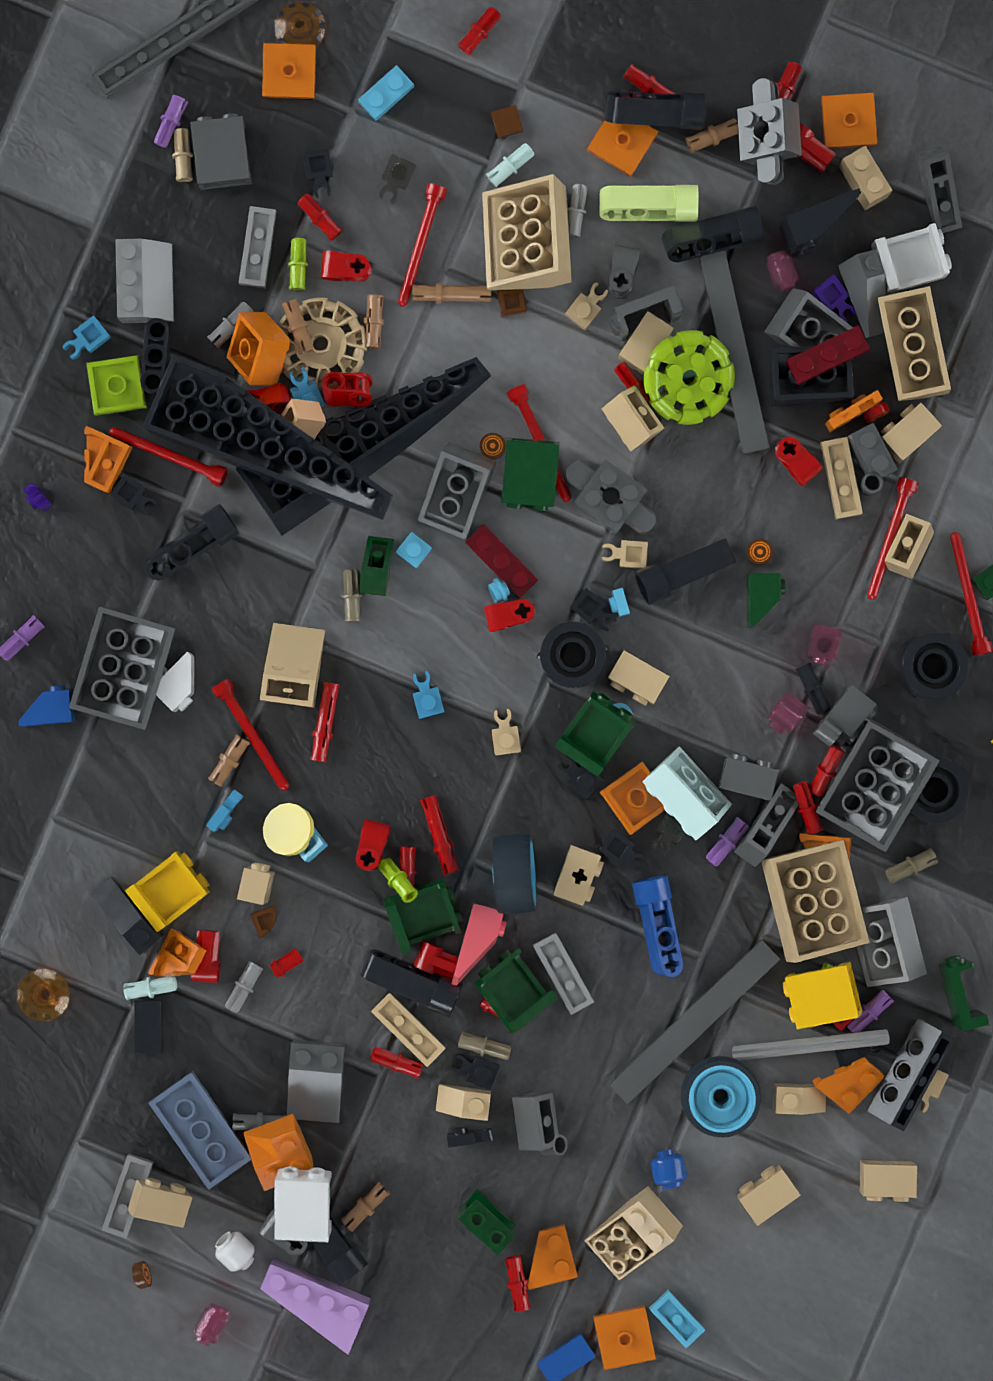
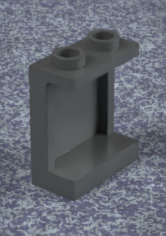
M231 113L223 115V118L212 119V117L206 116L199 117L197 121L191 122L197 184L200 190L252 184L243 116Z
M674 285L615 307L610 322L614 336L619 335L621 341L626 340L629 332L626 323L644 317L647 311L652 314L664 309L669 323L680 320L683 308Z

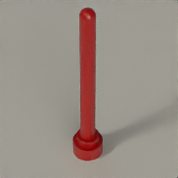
M427 184L425 195H427L426 200L428 201L398 299V304L402 307H405L409 302L437 205L441 204V201L445 200L447 189L440 185Z
M519 385L506 392L510 402H513L515 406L518 405L533 439L546 441L527 402L529 400L527 396L529 392L526 385ZM557 467V491L562 501L569 502L572 498Z
M112 427L109 430L110 436L207 476L206 479L210 480L211 484L218 487L223 485L227 477L228 468L217 464L215 466L212 464L208 466L117 427Z
M899 477L896 488H898L897 494H899L868 589L867 597L870 600H874L878 596L887 568L884 560L899 531L909 497L912 498L913 493L916 494L919 483L904 477Z
M953 532L950 535V540L974 635L973 645L971 646L973 656L991 653L993 652L992 642L988 641V637L984 636L961 536L958 532Z
M227 678L211 688L216 698L220 697L221 701L225 700L279 789L282 791L287 790L289 783L234 697V685L231 680Z

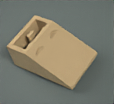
M273 623L263 673L260 700L315 708L325 630Z
M647 1186L627 1201L584 1241L616 1278L620 1280L671 1244L676 1239L683 1225L650 1187Z

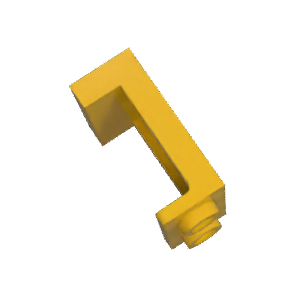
M179 851L174 852L141 880L125 890L156 932L164 929L210 893L207 888L210 884L201 873L197 875L191 868L194 864L185 852L182 854Z
M851 962L800 974L793 973L785 977L786 982H783V990L785 996L790 998L792 1007L789 1008L791 1022L796 1023L797 1029L859 1018L863 1013Z

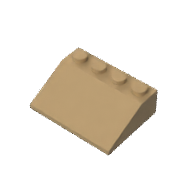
M554 174L482 192L487 289H536L571 283L566 186Z
M844 840L764 858L761 861L786 962L796 963L870 943Z

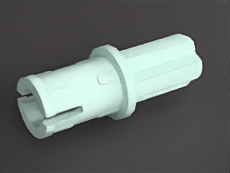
M523 144L507 158L504 156V161L486 174L487 178L497 188L511 174H517L516 170L534 156L533 150L528 144Z
M175 976L157 979L147 977L144 981L125 983L123 986L126 988L124 989V995L126 1000L146 996L153 998L155 994L175 991L177 989V980Z

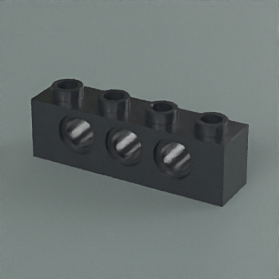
M918 1018L911 1027L904 1045L897 1052L892 1067L885 1074L884 1081L877 1094L872 1098L871 1105L867 1111L889 1125L905 1131L955 1038Z

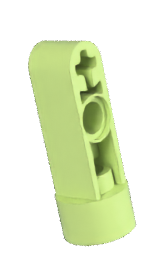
M698 185L606 186L600 190V217L607 221L696 222L698 221Z

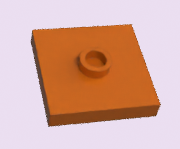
M263 43V98L315 99L316 45Z
M874 93L821 97L823 137L826 147L829 149L877 146Z
M604 120L588 146L587 151L627 176L632 177L656 138L658 131L649 125L615 124Z
M643 762L600 791L630 835L665 810L664 805L657 797L652 796L647 791L646 785L642 782L650 774V771Z
M645 1305L593 1316L604 1370L656 1359Z

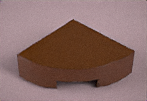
M276 904L250 914L259 939L267 935L276 923Z

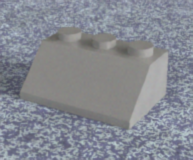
M116 239L117 318L121 323H148L153 318L174 322L172 244L147 239Z
M908 897L862 906L861 910L870 943L857 946L867 987L907 982L926 975L927 971Z

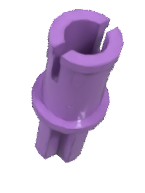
M173 95L165 114L161 115L162 123L154 140V143L158 146L166 148L175 128L180 127L179 121L188 104L184 98Z
M32 615L18 631L14 630V635L0 647V656L4 660L9 661L25 645L29 646L28 642L45 626Z
M736 817L723 835H719V841L706 855V859L714 866H718L732 848H737L735 846L736 843L750 827Z
M882 989L869 1003L862 1005V1015L859 1018L852 1019L847 1028L852 1033L861 1032L874 1019L877 1021V1017L881 1012L893 1003L894 1000Z

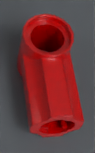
M800 123L802 156L795 158L800 157L822 174L836 153L818 141L814 133Z
M197 930L196 943L204 948L206 952L195 974H191V981L218 983L220 976V960H218L221 932Z
M422 941L413 966L432 974L438 973L453 979L459 957L445 952V949L435 944Z

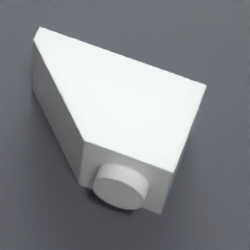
M186 652L161 678L156 694L173 712H176L178 709L182 712L193 701L190 697L194 694V656L189 652Z

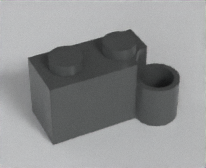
M874 423L847 437L849 447L864 474V477L859 482V488L865 495H874L881 490L883 486L882 479L898 470ZM866 478L875 479L877 482L876 490L867 489L865 486Z
M848 685L831 709L816 725L817 728L813 734L829 747L834 742L840 746L845 742L850 745L860 732L857 729L862 722L866 724L869 718L872 719L876 712L873 709L877 704L854 685Z
M530 1092L512 1097L519 1150H538L542 1155L562 1156L565 1154L567 1140L565 1136L558 1133L553 1092Z

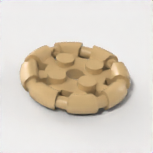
M321 297L302 301L303 304L299 307L302 315L309 313L312 320L307 321L309 325L307 330L312 344L316 338L324 337L328 341V346L322 351L314 349L312 351L308 350L307 353L299 354L295 340H290L289 350L283 363V373L289 379V371H292L295 378L302 376L301 366L305 368L307 375L309 368L318 370L317 377L308 376L307 382L314 379L319 391H323V377L330 373V369H334L337 365L342 370L339 373L359 372L364 364V360H362L364 352H367L368 347H365L366 330L364 325L361 326L357 320L359 316L340 301H337V303L328 301V298ZM325 311L333 313L332 319L323 317ZM285 314L278 326L288 336V327L290 325ZM348 324L352 331L344 334L341 327ZM347 346L354 348L352 357L345 355ZM296 353L300 361L293 364L290 356ZM334 381V383L329 384L328 387L336 389L339 387V385L337 382Z

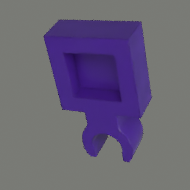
M831 275L812 291L817 300L831 311L835 309L836 314L847 322L843 316L845 309L851 315L856 314L854 307L844 301L849 296V293L835 275Z
M33 482L24 488V492L27 494L25 498L34 509L39 507L45 512L53 506L40 488Z

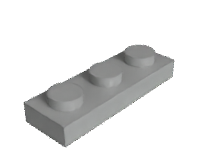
M250 206L239 285L266 288L277 214L275 209Z
M556 932L533 944L571 1015L594 1003Z
M130 1153L127 1155L102 1231L127 1239L135 1218L128 1211L136 1180L145 1181L146 1178H149L153 1161Z

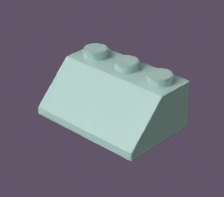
M680 746L642 781L646 785L647 791L652 796L658 798L664 805L665 811L669 815L674 816L681 824L684 832L695 840L713 827L732 805Z

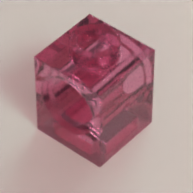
M817 624L813 625L806 657L813 658V663L828 665V661H836L842 630ZM821 638L826 639L830 644V649L827 653H822L817 648V642Z
M789 692L785 693L767 717L771 721L769 726L779 734L783 732L790 734L809 708Z

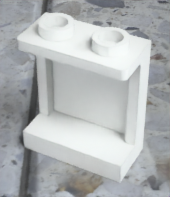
M935 223L930 224L927 228L885 239L883 237L874 240L871 247L872 250L876 249L885 271L886 295L946 278L950 273L949 269L952 268L951 260L948 254H944L942 247L944 236L941 229H937Z
M296 1167L278 1169L275 1178V1240L328 1242L331 1233V1220H329L331 1171H325L322 1168L299 1170Z

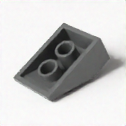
M792 288L764 333L784 348L814 347L853 327L807 291Z
M448 442L441 450L418 521L466 540L497 461Z
M296 1039L291 1042L287 1116L294 1114L296 1120L340 1122L346 1044Z

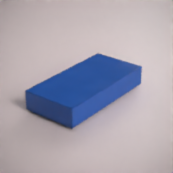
M579 1333L537 1361V1365L548 1381H560L596 1356L583 1335Z

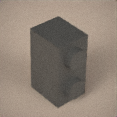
M732 754L731 758L725 757L718 788L771 801L778 775V770L772 768L773 763L758 760L756 765L748 763V757Z

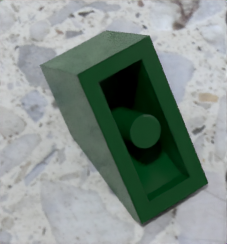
M368 536L361 568L360 593L386 596L394 539Z
M749 573L746 575L747 627H754L781 600V595H785V579H781L780 573Z

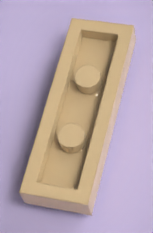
M844 437L821 442L820 445L835 519L862 515L863 512L848 438Z
M391 992L371 1010L426 1067L446 1049Z

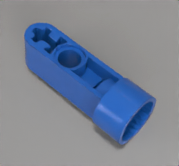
M668 875L632 882L636 905H639L652 970L659 976L675 977L681 973L683 961L670 902L672 894ZM659 911L660 915L654 916L653 912ZM661 932H663L665 935V942L663 945H660L658 941V937Z

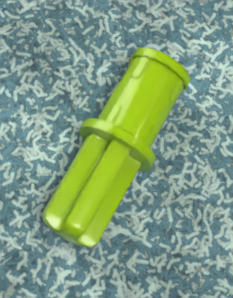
M293 238L291 240V261L288 263V267H290L289 289L292 291L306 290V268L309 264L306 263L307 241L304 238Z
M382 859L378 868L388 880L389 887L395 889L405 903L413 901L417 897L418 891L407 880V874L404 871H400L392 859Z

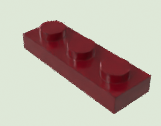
M856 326L787 359L786 363L797 385L868 352L870 347L859 326Z
M484 524L465 542L506 583L519 599L538 582V579Z

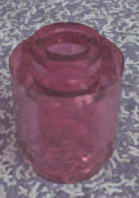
M780 251L768 256V264L766 266L774 288L781 289V292L795 288V283L799 281V277L792 257L788 256L787 251Z
M210 1303L209 1307L204 1309L193 1329V1333L196 1335L195 1339L206 1346H209L210 1343L216 1344L228 1322L227 1316L229 1312L217 1304Z

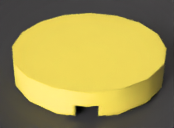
M292 803L281 804L272 809L266 817L263 826V836L267 846L275 853L285 856L297 855L304 851L314 834V822L310 813L301 806Z

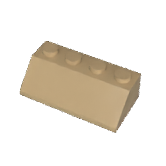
M930 286L878 297L898 401L925 399L948 394L951 386Z

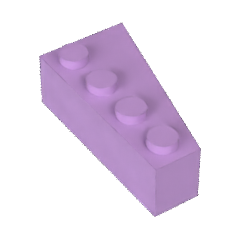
M273 1258L260 1288L346 1354H349L371 1299L276 1258Z

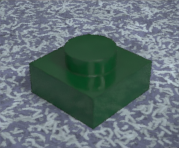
M993 564L971 579L986 601L993 597Z

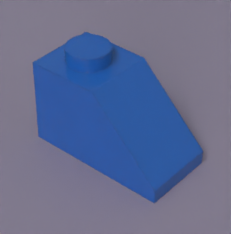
M65 685L51 686L50 692H42L21 717L19 726L28 727L76 722L75 710L69 708L73 690H66Z

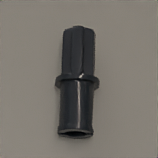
M811 662L796 668L795 670L805 688L803 692L808 694L816 714L820 715L829 711L831 707L821 687L823 683H819Z

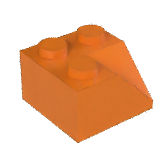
M239 312L227 359L249 385H274L278 383L279 376L282 373L285 356L290 346V339L267 312Z
M294 1114L244 1132L255 1172L264 1191L275 1187L278 1169L296 1167L299 1170H310L313 1168L311 1152Z

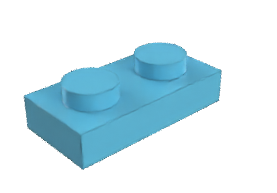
M396 65L362 95L358 102L377 121L412 90L414 84Z
M669 1289L649 1307L650 1311L685 1348L691 1345L705 1331V1328Z

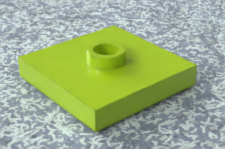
M138 355L86 363L95 416L147 408L145 391L140 381L141 364Z

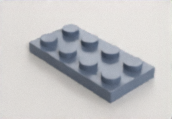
M193 1071L149 1102L153 1111L208 1190L251 1160L249 1151L236 1132L233 1131V1128Z

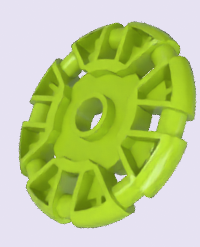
M698 330L680 331L676 333V336L670 339L666 337L651 352L649 356L651 360L648 367H645L644 370L645 393L649 394L651 399L649 403L653 409L667 420L671 418L676 420L677 424L682 425L698 424L703 422L704 418L708 416L712 418L718 414L730 399L727 396L730 389L734 388L735 383L734 363L729 360L728 355L730 353L716 337L712 335L708 337ZM698 345L704 346L702 353L695 352ZM680 346L682 351L675 354L674 348ZM718 360L720 367L714 369L711 362ZM661 362L667 363L664 373L658 372ZM688 370H692L695 378L692 383L685 384L683 382V374ZM715 382L721 384L718 393L712 392L716 386ZM661 386H663L666 391V393L660 395L658 390ZM676 401L682 403L680 410L674 409ZM703 401L705 407L698 410L695 403Z

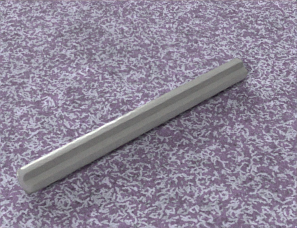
M884 1029L739 1045L732 1047V1057L741 1061L889 1044L890 1038L888 1030Z

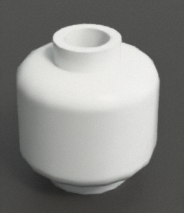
M226 1232L215 1244L216 1258L231 1272L240 1269L246 1270L254 1261L252 1257L254 1246L240 1232Z

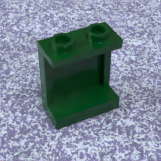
M507 437L501 503H507L506 507L521 509L522 505H532V509L537 511H548V507H554L560 442Z
M593 691L555 747L598 777L627 734L632 730L636 720L633 719L632 713L625 708L619 709L611 704L612 700L601 692L597 694Z
M444 878L416 887L418 895L409 903H405L399 894L384 898L385 909L401 954L411 952L412 944L451 931H455L456 935L462 934L460 925L464 924L460 909L454 910L452 902L456 901L452 886L446 887Z
M520 948L512 952L510 949L504 951L497 957L499 962L492 967L489 964L477 973L480 978L473 983L511 1034L522 1029L558 999L553 990L548 992L544 990L519 957V954L522 953Z
M960 955L945 958V963L939 964L953 1026L962 1031L988 1026L987 1014L977 1009L969 1011L960 974L963 970L975 968L974 962L965 959V957H960Z
M478 1189L459 1207L458 1220L497 1256L515 1238L512 1230L516 1224Z

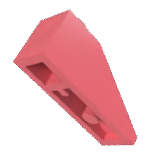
M473 904L452 985L457 986L495 945L497 937H503L507 923L502 921L504 914L498 913L493 908Z

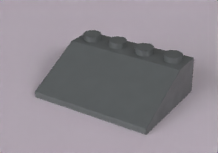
M99 607L69 708L146 730L176 629Z
M869 718L817 807L816 813L886 852L940 760Z

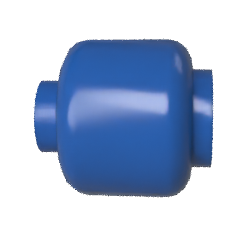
M673 1149L658 1151V1157L650 1162L654 1183L662 1186V1190L682 1186V1181L687 1178L683 1155L679 1153L674 1154Z

